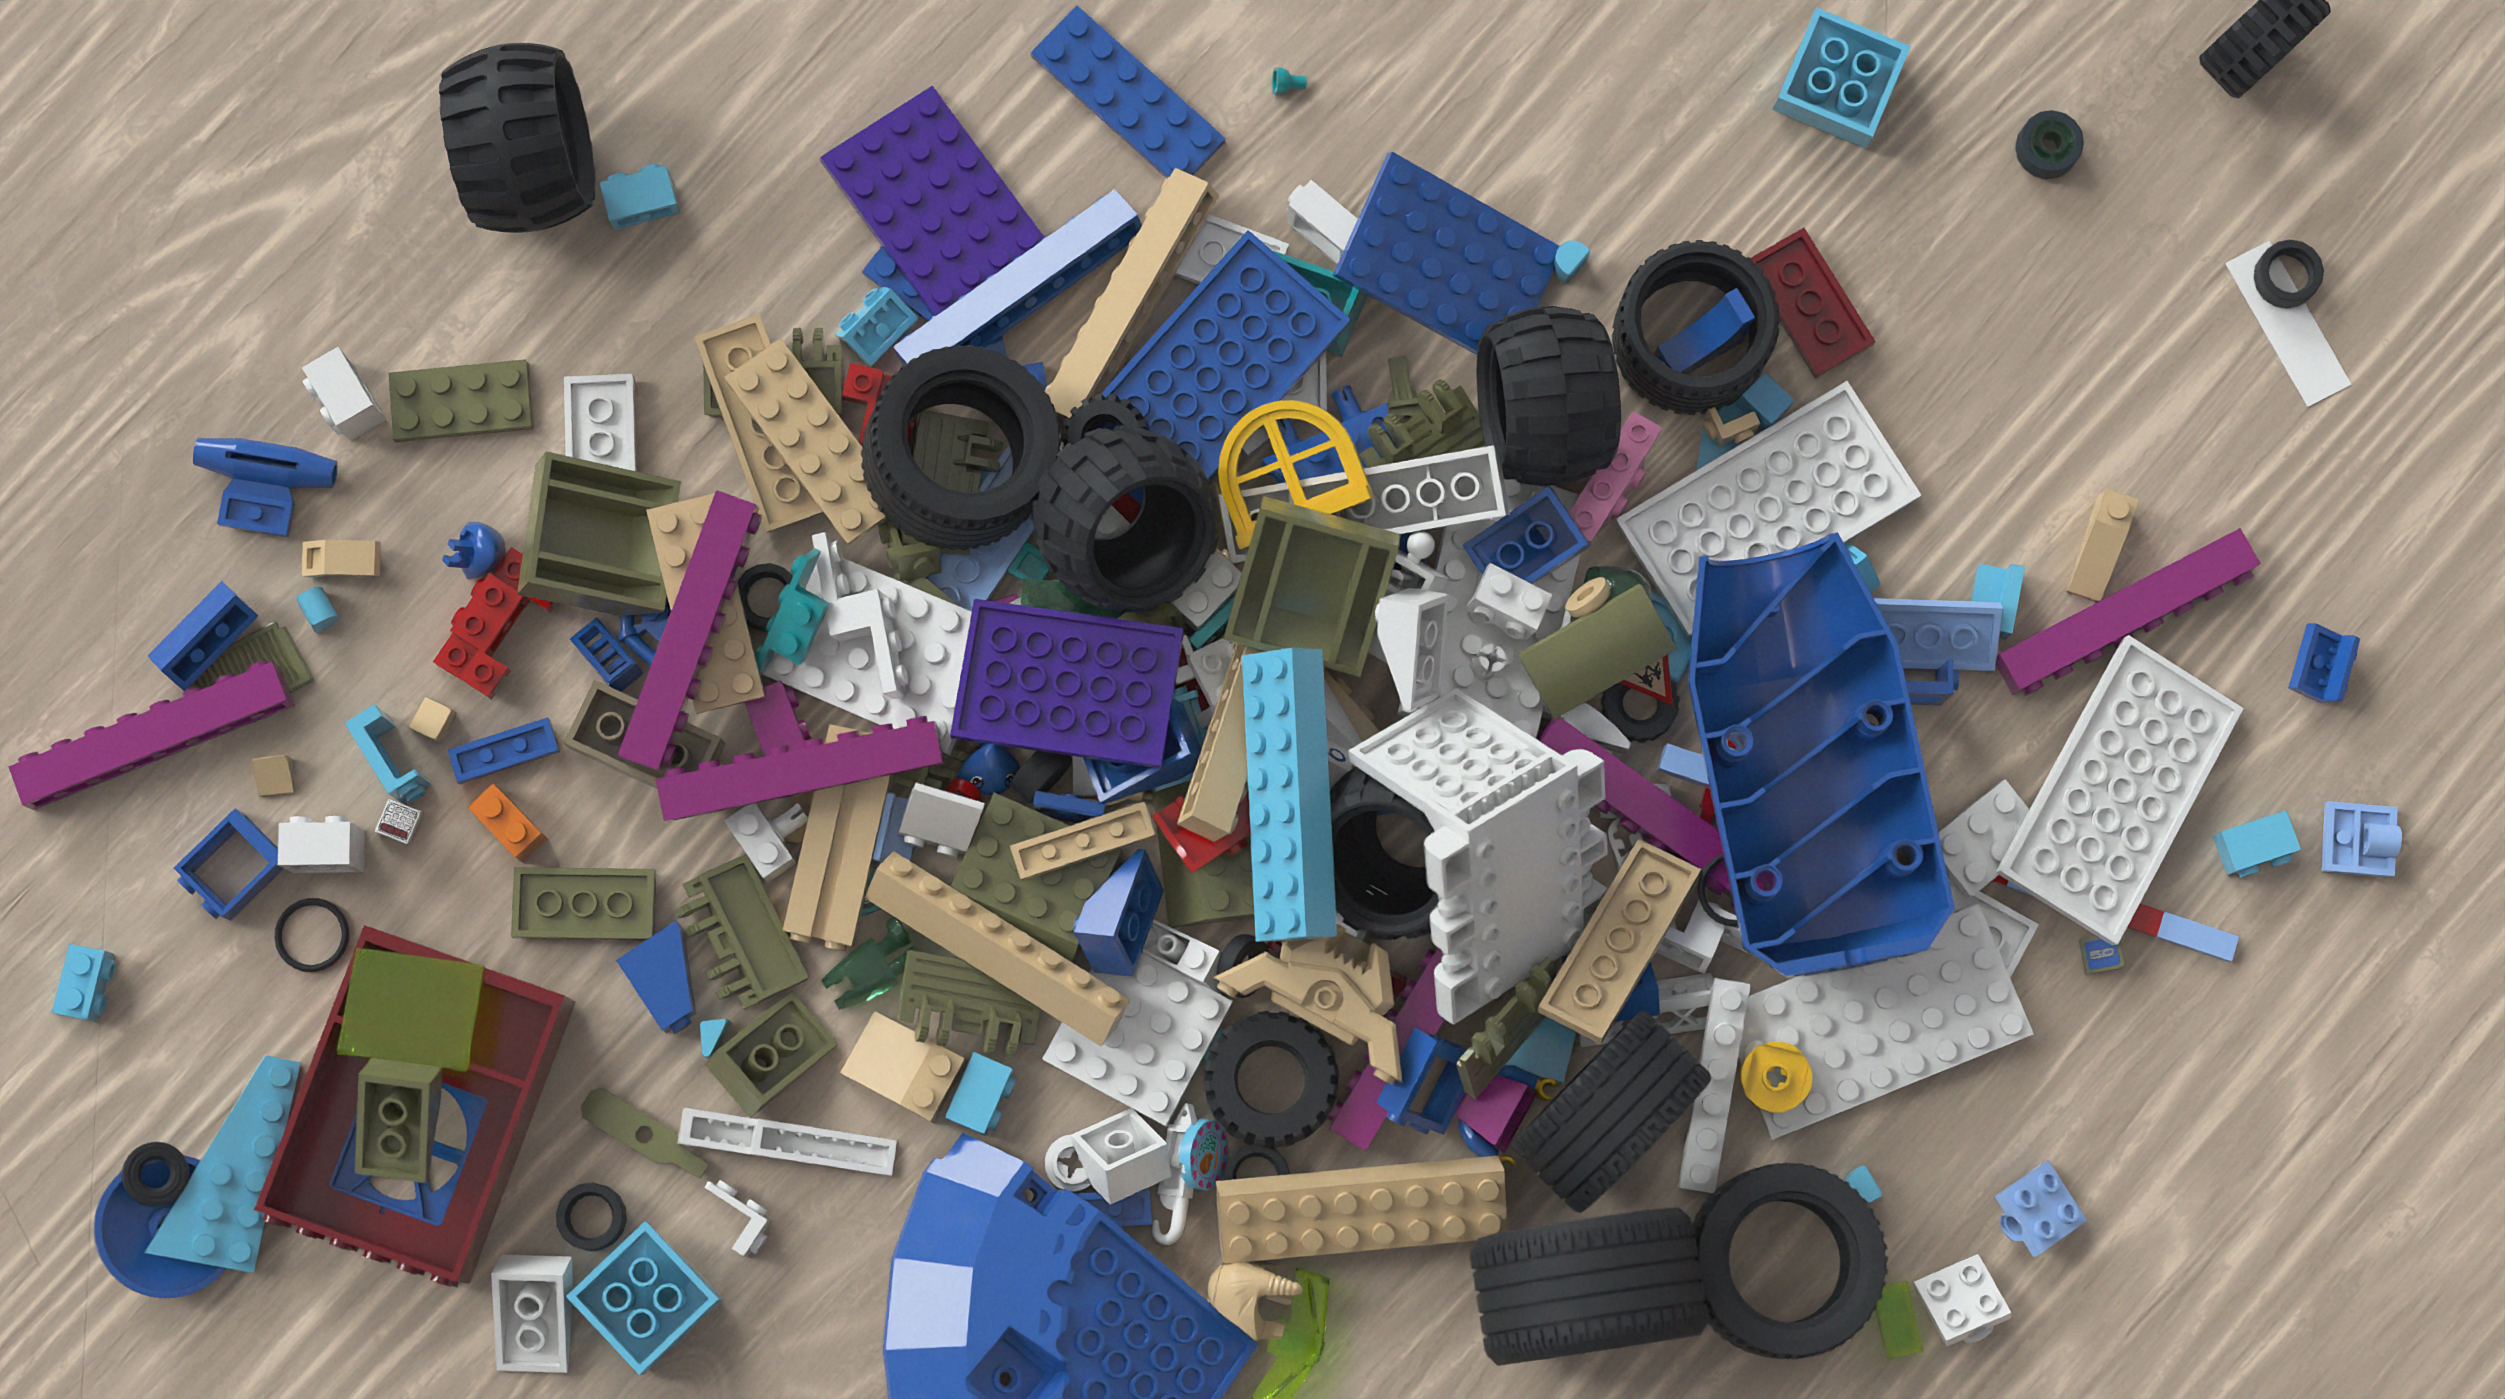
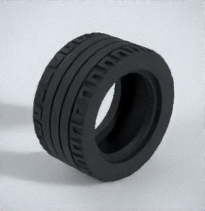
M947 345L943 346L942 349H931L928 353H921L918 358L910 359L908 364H904L898 372H895L881 392L869 418L861 450V457L863 458L861 467L864 470V480L868 483L866 486L867 490L871 492L873 502L877 503L879 511L883 512L885 518L894 523V527L903 531V534L915 538L914 540L921 541L928 546L934 545L937 548H948L949 550H955V548L967 550L969 548L977 549L981 545L989 546L992 542L997 543L1002 537L1011 535L1013 530L1016 531L1033 512V501L1038 499L1040 494L1037 484L1044 470L1051 468L1058 458L1056 454L1061 451L1059 449L1061 445V439L1059 438L1061 431L1058 426L1059 419L1054 413L1055 407L1050 401V396L1045 393L1044 387L1036 380L1037 378L1031 375L1024 366L1022 367L1017 361L1007 358L1003 353L1000 354L995 350H987L980 346L973 347L972 345H954L951 347ZM943 404L964 405L984 413L1000 427L1008 440L1013 460L1011 477L993 489L978 493L957 492L937 484L919 468L911 454L907 437L908 423L920 412Z
M1640 1011L1511 1143L1512 1151L1522 1160L1526 1159L1525 1164L1535 1174L1539 1172L1538 1177L1547 1186L1552 1184L1551 1189L1561 1199L1565 1197L1564 1202L1574 1212H1584L1616 1183L1673 1125L1711 1082L1710 1072L1700 1063L1696 1064L1697 1059L1687 1050L1683 1052L1684 1047L1674 1037L1670 1039L1671 1034L1662 1025L1657 1026L1658 1022L1648 1012Z
M1785 1162L1757 1167L1736 1175L1723 1185H1720L1708 1196L1706 1202H1703L1699 1212L1694 1217L1695 1235L1692 1238L1696 1239L1699 1257L1695 1258V1260H1699L1702 1279L1699 1282H1703L1706 1301H1703V1304H1707L1708 1324L1715 1333H1718L1722 1336L1721 1338L1727 1340L1733 1346L1758 1356L1776 1359H1800L1830 1352L1834 1348L1845 1344L1848 1339H1852L1858 1331L1864 1328L1863 1325L1870 1320L1873 1311L1878 1307V1300L1882 1298V1290L1886 1285V1281H1884L1885 1275H1888V1269H1886L1888 1256H1885L1887 1245L1884 1243V1233L1879 1228L1880 1222L1878 1219L1876 1220L1873 1209L1867 1206L1866 1199L1858 1194L1859 1192L1856 1188L1852 1189L1849 1186L1850 1183L1841 1180L1836 1174H1830L1828 1170L1819 1169L1813 1165H1804L1803 1163ZM1773 1201L1798 1204L1819 1216L1832 1232L1839 1251V1276L1831 1296L1816 1312L1794 1322L1773 1320L1754 1310L1739 1294L1730 1272V1247L1738 1226L1754 1209Z

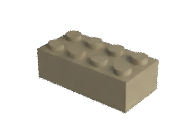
M596 680L593 681L563 742L569 749L656 789L655 779L665 778L663 771L681 767L685 768V773L698 771V764L718 760L726 745L721 737L687 722L683 732H677L672 743L677 748L671 765H664L662 771L620 757L618 753L638 700Z

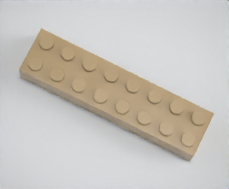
M1498 1155L1216 1181L1219 1240L1224 1264L1475 1241L1484 1236L1507 1232L1505 1170Z

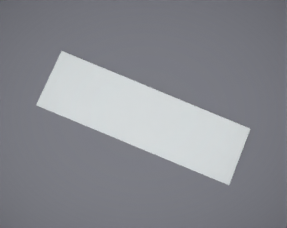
M2267 241L2225 264L2306 406L2309 407L2352 384L2305 303L2299 307L2288 309L2275 307L2265 301L2256 290L2253 279L2255 265L2263 253L2272 246L2270 241ZM2279 257L2273 260L2269 268L2270 279L2283 291L2298 292Z

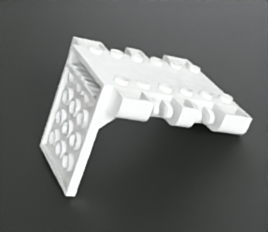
M1457 688L1348 751L1350 763L1423 811L1435 830L1425 840L1428 886L1437 893L1438 899H1443L1440 900L1438 907L1430 915L1432 941L1444 954L1442 962L1434 970L1437 1012L1440 1016L1454 1025L1488 1002L1498 998L1520 981L1528 978L1529 970L1533 965L1539 966L1546 957L1555 961L1573 949L1608 890L1607 887L1593 879L1591 872H1587L1590 871L1593 863L1608 855L1607 834L1590 824L1589 817H1585L1590 813L1591 807L1605 799L1604 760L1586 750H1572L1561 756Z

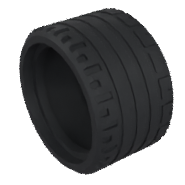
M1696 240L1693 243L1683 241L1679 244L1669 245L1666 250L1662 248L1648 257L1644 265H1640L1630 278L1616 311L1612 327L1614 328L1612 344L1614 354L1617 356L1616 363L1624 379H1628V385L1641 398L1645 397L1650 400V404L1661 407L1665 411H1668V409L1673 410L1676 414L1695 415V413L1700 412L1702 415L1706 414L1707 410L1712 407L1719 411L1723 406L1726 405L1728 407L1739 400L1742 394L1759 378L1772 355L1779 336V303L1775 301V290L1770 285L1771 282L1768 277H1764L1762 274L1763 270L1756 266L1751 258L1743 256L1741 251L1734 250L1725 244L1723 246L1717 245V242L1714 241L1703 242V240ZM1683 281L1703 282L1717 287L1726 294L1737 288L1755 316L1748 330L1749 337L1746 356L1734 367L1715 375L1690 376L1674 371L1663 364L1652 353L1644 339L1641 326V308L1645 301L1656 291L1670 284Z

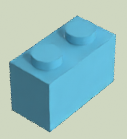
M658 164L642 167L638 173L630 175L616 173L607 177V181L599 182L608 218L614 230L680 213L671 175L666 165L661 167Z
M2287 810L2213 835L2226 874L2238 872L2240 878L2260 872L2258 865L2269 861L2272 867L2293 861L2291 854L2301 850Z
M973 1052L945 1118L985 1136L989 1129L995 1131L1003 1113L998 1110L1003 1097L1009 1099L1017 1081L1016 1078L1012 1077L1014 1070Z

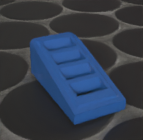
M597 617L570 638L571 642L597 673L613 689L622 692L643 674L638 664ZM601 633L603 635L590 647L586 648L584 646L597 634ZM606 645H611L599 656H597L596 658L594 657V655L597 654L600 650H602ZM618 654L620 655V657L617 658L614 662H612L609 666H607L605 669L603 668V666L607 664L610 660H612L615 656H617Z

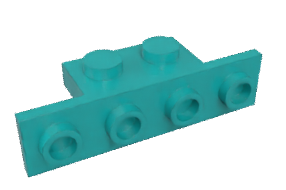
M816 548L804 556L799 555L792 565L790 572L793 574L790 585L787 584L778 598V602L781 604L780 608L766 625L765 631L768 632L765 642H762L755 651L760 675L765 672L775 653L782 655L797 665L802 664L806 660L830 605L827 601L805 589L821 554V551Z

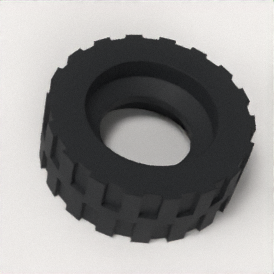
M1671 681L1673 705L1657 699L1655 713L1646 720H1636L1628 716L1623 707V698L1632 688L1617 683L1603 691L1601 713L1630 742L1638 741V743H1645L1648 740L1658 739L1659 736L1668 731L1678 715L1680 698L1677 696L1675 683L1673 684Z

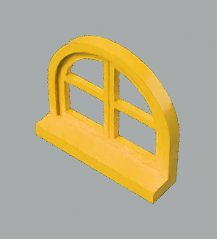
M1292 400L1276 401L1262 405L1241 418L1232 428L1223 444L1218 467L1219 483L1224 501L1237 532L1235 539L1239 549L1249 548L1256 520L1252 521L1239 484L1279 468L1282 470L1293 502L1298 506L1333 515L1375 498L1355 444L1348 431L1332 414L1316 405ZM1295 418L1307 421L1321 429L1330 438V441L1290 456L1277 420ZM1264 425L1278 461L1238 477V461L1242 448L1248 438ZM1335 447L1349 484L1307 500L1293 463Z

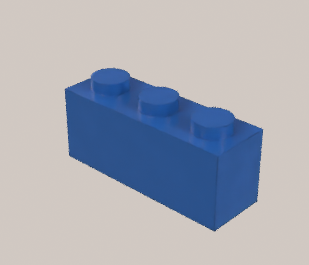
M221 581L156 646L148 657L161 672L185 691L259 615Z

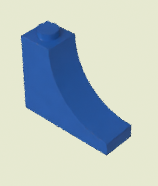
M1736 288L1725 294L1716 306L1696 322L1658 345L1654 355L1674 371L1688 374L1741 344L1755 316Z

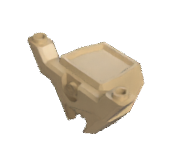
M1336 923L1337 937L1286 941L1282 943L1279 959L1265 952L1213 977L1219 981L1216 988L1234 998L1238 992L1247 995L1265 986L1273 991L1272 1002L1345 1043L1353 1046L1359 1039L1368 1043L1370 1065L1376 1068L1373 1075L1391 1085L1395 1079L1402 1083L1396 1024L1383 1017L1394 1006L1388 952L1376 944L1371 943L1369 945L1345 932L1346 928Z

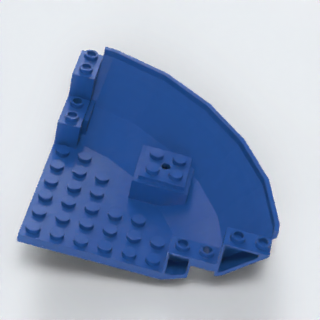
M962 1133L942 1160L937 1157L933 1158L923 1171L891 1258L882 1349L888 1399H1221L1259 1345L1238 1326L1213 1308L1212 1304L1099 1209L1067 1189L1055 1190L1033 1171L1032 1166L1024 1161ZM1026 1189H1030L1033 1193L1031 1202L1027 1201L1024 1197ZM1003 1372L1010 1375L1011 1380L1007 1386H1003L999 1380Z

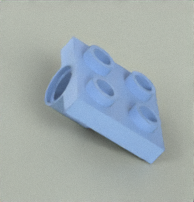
M2332 801L2324 803L2321 872L2386 878L2394 877L2395 860L2399 855L2402 843L2401 828L2397 826L2398 807Z
M2049 1160L2038 1165L1994 1196L2005 1212L2000 1216L1999 1220L2002 1231L2013 1241L2019 1242L2023 1240L2033 1257L2043 1253L2087 1221Z

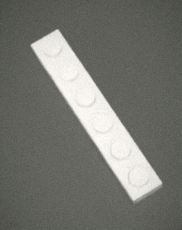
M1714 977L1699 1062L1710 1072L1711 1082L1692 1103L1678 1184L1680 1188L1713 1193L1716 1189L1751 985L1749 983Z

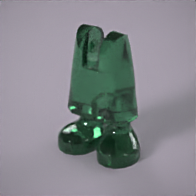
M892 917L887 921V934L880 942L876 943L872 937L844 957L821 979L826 989L841 983L846 977H848L854 988L852 990H847L842 996L834 1000L839 1010L868 1001L901 984L897 976L904 973L907 951L919 952V950L913 945L893 961H886L885 958L888 955L913 942L902 923L896 917Z

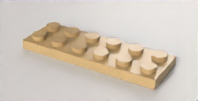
M760 314L695 336L694 339L753 500L759 507L758 513L762 515L761 521L765 532L767 533L823 513L724 380V377L771 345Z
M781 338L724 377L725 382L847 546L886 519L883 512L879 511L877 503L873 502L871 492H868L866 487L868 483L864 480V470L861 467L863 461L861 457L862 446Z
M715 493L646 510L670 610L673 608ZM738 584L732 600H725L721 613L726 614L721 631L719 634L713 633L709 646L713 647L710 661L707 667L701 666L697 679L701 680L697 696L693 700L696 714L765 697Z
M1638 839L1539 1004L1538 1012L1602 1044L1699 879L1701 869Z

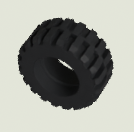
M2258 0L2199 56L2200 65L2231 97L2240 98L2331 13L2330 4L2326 0Z
M1262 1011L1252 1016L1247 1015L1238 1019L1232 1026L1229 1025L1210 1049L1204 1070L1205 1095L1208 1105L1217 1122L1230 1135L1244 1141L1243 1143L1271 1148L1294 1145L1312 1135L1321 1127L1330 1114L1338 1094L1339 1069L1331 1045H1328L1324 1035L1318 1029L1308 1024L1307 1020L1291 1016L1289 1013L1279 1011V1013ZM1263 1047L1283 1048L1292 1053L1303 1068L1305 1085L1302 1095L1292 1107L1278 1113L1258 1111L1251 1107L1240 1093L1238 1086L1239 1069L1246 1057L1257 1049Z

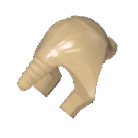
M1260 1260L1222 1263L1210 1277L1207 1301L1219 1313L1245 1331L1253 1340L1276 1339L1282 1341L1286 1323L1261 1318L1258 1312V1300L1261 1296L1265 1295L1266 1299L1271 1302L1291 1306L1293 1296L1300 1295L1303 1290L1299 1283L1277 1276L1276 1265Z

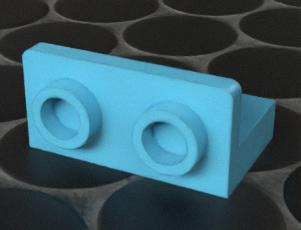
M876 287L871 290L862 300L864 305L856 313L851 312L841 320L838 325L841 329L835 334L840 340L845 341L868 366H872L918 319L915 313L891 288L881 287L878 289Z
M69 944L52 1013L97 1022L98 1015L101 1016L106 1008L107 996L104 995L107 981H111L115 972L116 962L113 960L114 954L105 950Z

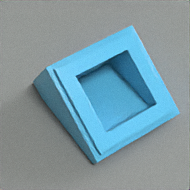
M730 1020L701 1021L702 1055L707 1059H710L715 1051L719 1049L731 1024Z

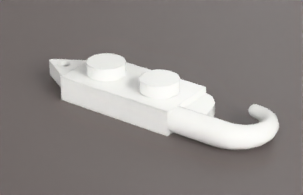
M1185 1103L1175 1122L1168 1124L1166 1143L1168 1145L1171 1177L1159 1182L1158 1194L1163 1206L1173 1210L1170 1230L1167 1234L1163 1235L1161 1233L1159 1221L1156 1219L1152 1221L1151 1229L1156 1242L1163 1246L1172 1245L1181 1237L1185 1228L1189 1199L1193 1197L1194 1189L1188 1187L1181 1175V1172L1185 1173L1184 1164H1180L1179 1160L1183 1136L1191 1124H1197L1193 1104Z

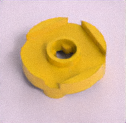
M1773 1041L1755 1047L1746 1056L1740 1070V1083L1745 1097L1759 1109L1775 1113L1785 1112L1795 1108L1809 1094L1812 1085V1070L1807 1059L1797 1047L1786 1042ZM1775 1067H1780V1073L1786 1076L1785 1082H1779L1777 1087H1772L1771 1080L1766 1078L1767 1072H1773Z

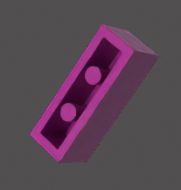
M781 680L763 687L764 698L745 702L765 756H769L767 749L788 745L789 751L802 749V742L811 739L805 720L798 721L794 708L799 707V703L793 688L786 689Z

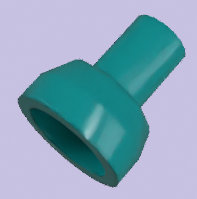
M1274 68L1272 75V92L1274 95L1285 94L1289 89H1306V76L1290 75L1289 71L1285 68Z

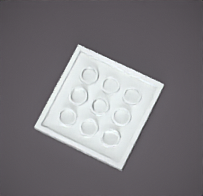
M1141 953L1133 976L1095 973L1093 969L1089 972V974L1131 999L1118 1027L1101 1047L1062 1022L1042 1060L1167 1127L1203 1061V1057L1229 1013L1233 1001Z

